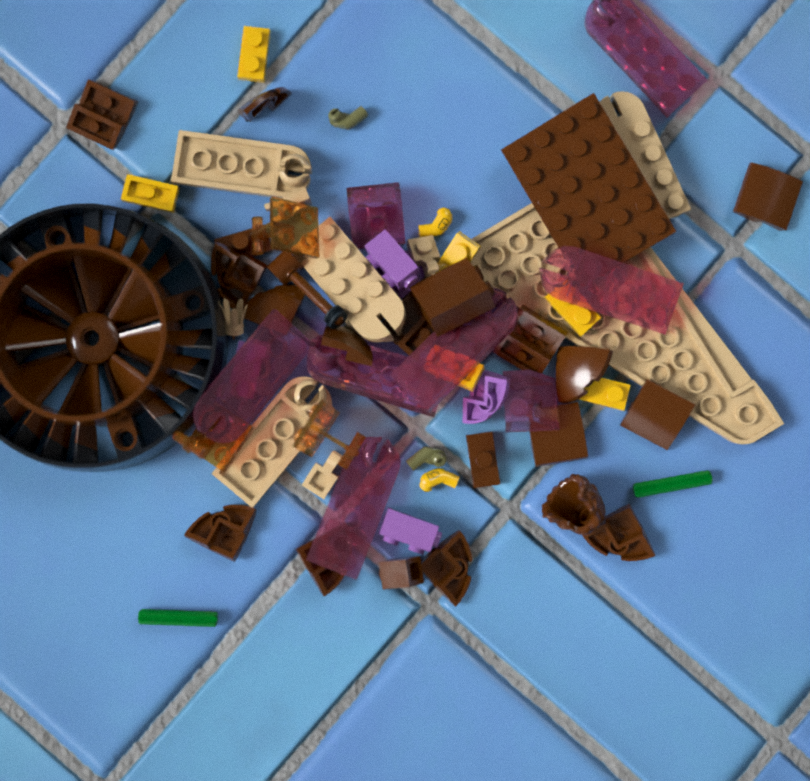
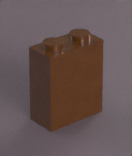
M467 257L410 287L419 309L437 337L495 308L492 299L495 292L488 280L483 281L484 276L479 266H473Z

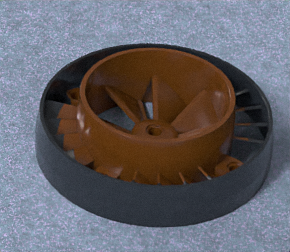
M93 203L70 204L42 210L20 220L0 234V260L13 270L8 277L0 272V387L5 386L12 395L10 399L0 406V440L28 458L47 466L77 472H107L142 464L156 458L184 439L199 423L213 402L222 382L228 354V335H226L225 321L220 305L223 307V300L215 280L198 255L179 236L149 217L130 210ZM103 214L116 215L109 248L99 246ZM83 215L85 243H77L69 218ZM138 220L146 224V227L130 258L123 254L122 250L134 221ZM41 229L47 249L26 259L15 245L28 235ZM61 234H65V242L57 246L56 238ZM163 235H165L174 243L149 271L142 266V263ZM188 258L200 277L202 286L172 296L160 279ZM72 262H74L75 268L77 271V275L79 278L88 313L86 312V308L72 267ZM27 297H30L63 318L70 325L67 326L26 305ZM200 298V307L193 311L190 310L189 302L191 299ZM211 314V329L183 331V323ZM160 319L159 323L122 333L123 330ZM97 332L99 334V342L91 346L89 338L93 333ZM66 344L68 348L21 365L17 362L15 351ZM183 347L210 349V360L183 355ZM121 352L151 367L149 375L146 376L118 356ZM77 361L83 363L60 410L44 405L42 402ZM102 365L104 366L116 402L115 407L103 412L98 366ZM177 372L202 380L203 383L200 390L176 379ZM164 394H167L187 409L183 416L161 399ZM28 409H31L30 415L12 437L8 433ZM146 411L165 433L147 447L137 420V416ZM51 419L54 422L39 455L34 451ZM73 425H77L73 461L69 463L66 462L70 437ZM107 426L118 459L99 463L96 427ZM127 432L132 433L134 438L133 443L129 447L123 443V436Z

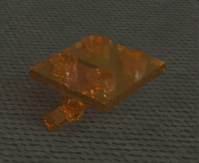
M272 196L270 198V222L263 226L262 217L255 216L251 218L252 231L250 232V240H252L253 255L264 254L263 240L271 238V249L315 259L320 257L317 207Z
M321 399L318 404L311 408L308 415L309 419L305 426L301 427L295 434V442L292 446L312 458L326 437L346 450L337 464L347 470L354 457L359 456L360 452L358 450L367 437L356 432L350 445H347L328 434L340 412Z
M214 401L191 436L188 437L178 430L173 434L172 439L182 445V449L185 452L194 453L200 459H205L225 473L254 430V427Z

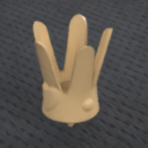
M227 299L223 300V307L220 305L225 321L226 335L232 336V339L244 333L243 320L248 305L243 310V299L238 300L236 309L230 310Z

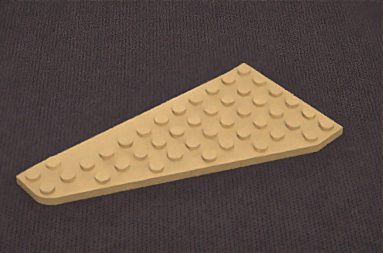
M532 203L472 238L481 248L471 264L479 266L484 276L483 281L488 280L497 296L518 309L524 304L568 331L565 338L577 346L603 348L613 351L608 366L640 386L648 379L694 403L695 406L689 417L734 444H750L784 424L768 397L755 380L750 378L651 247L581 287ZM564 279L601 317L581 337L544 299Z

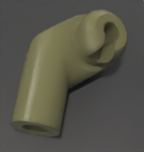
M362 106L350 114L343 113L338 108H334L328 113L329 122L332 126L346 130L353 129L369 116Z
M425 446L407 459L406 462L415 471L423 463L442 467L445 465L447 458L442 450Z

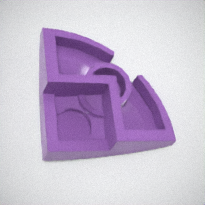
M484 370L474 391H470V396L463 397L462 423L475 424L486 421L498 409H501L508 394L510 379L501 374Z

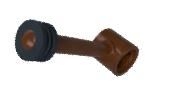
M284 249L267 266L270 272L284 286L292 281L325 314L324 321L332 329L340 327L346 321L348 314L339 305L333 307L299 274L304 267L287 249Z

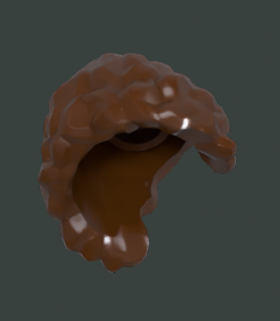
M571 474L569 478L561 480L557 486L552 488L551 493L547 496V501L542 504V517L547 518L549 522L556 523L561 529L570 530L580 535H588L603 523L605 505L594 484L590 483L582 475Z

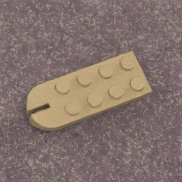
M623 91L613 93L610 98L609 96L604 97L600 104L669 220L690 211L691 207L642 101L634 94ZM615 109L619 111V117L617 116Z
M179 130L171 182L178 185L281 199L305 188L306 190L308 189L311 182L309 174H312V166L307 154L295 146ZM288 171L303 174L300 176L288 175Z
M331 217L289 249L335 306L339 305L348 314V322L362 338L370 342L394 341L391 333L378 319L380 315L386 319L398 336L401 335L406 319V310L401 299Z
M305 376L290 380L212 472L213 476L250 507H255L330 416L332 398L329 391L323 385L318 389L319 392L309 404L305 402L307 397L320 383L319 381Z

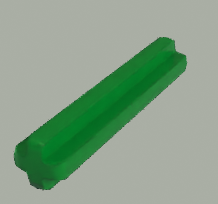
M705 470L634 483L633 492L635 497L639 498L711 485L713 482L710 471Z
M141 609L138 613V623L144 625L215 627L218 624V613L211 611Z

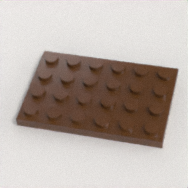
M594 93L501 149L581 287L676 233L674 226Z

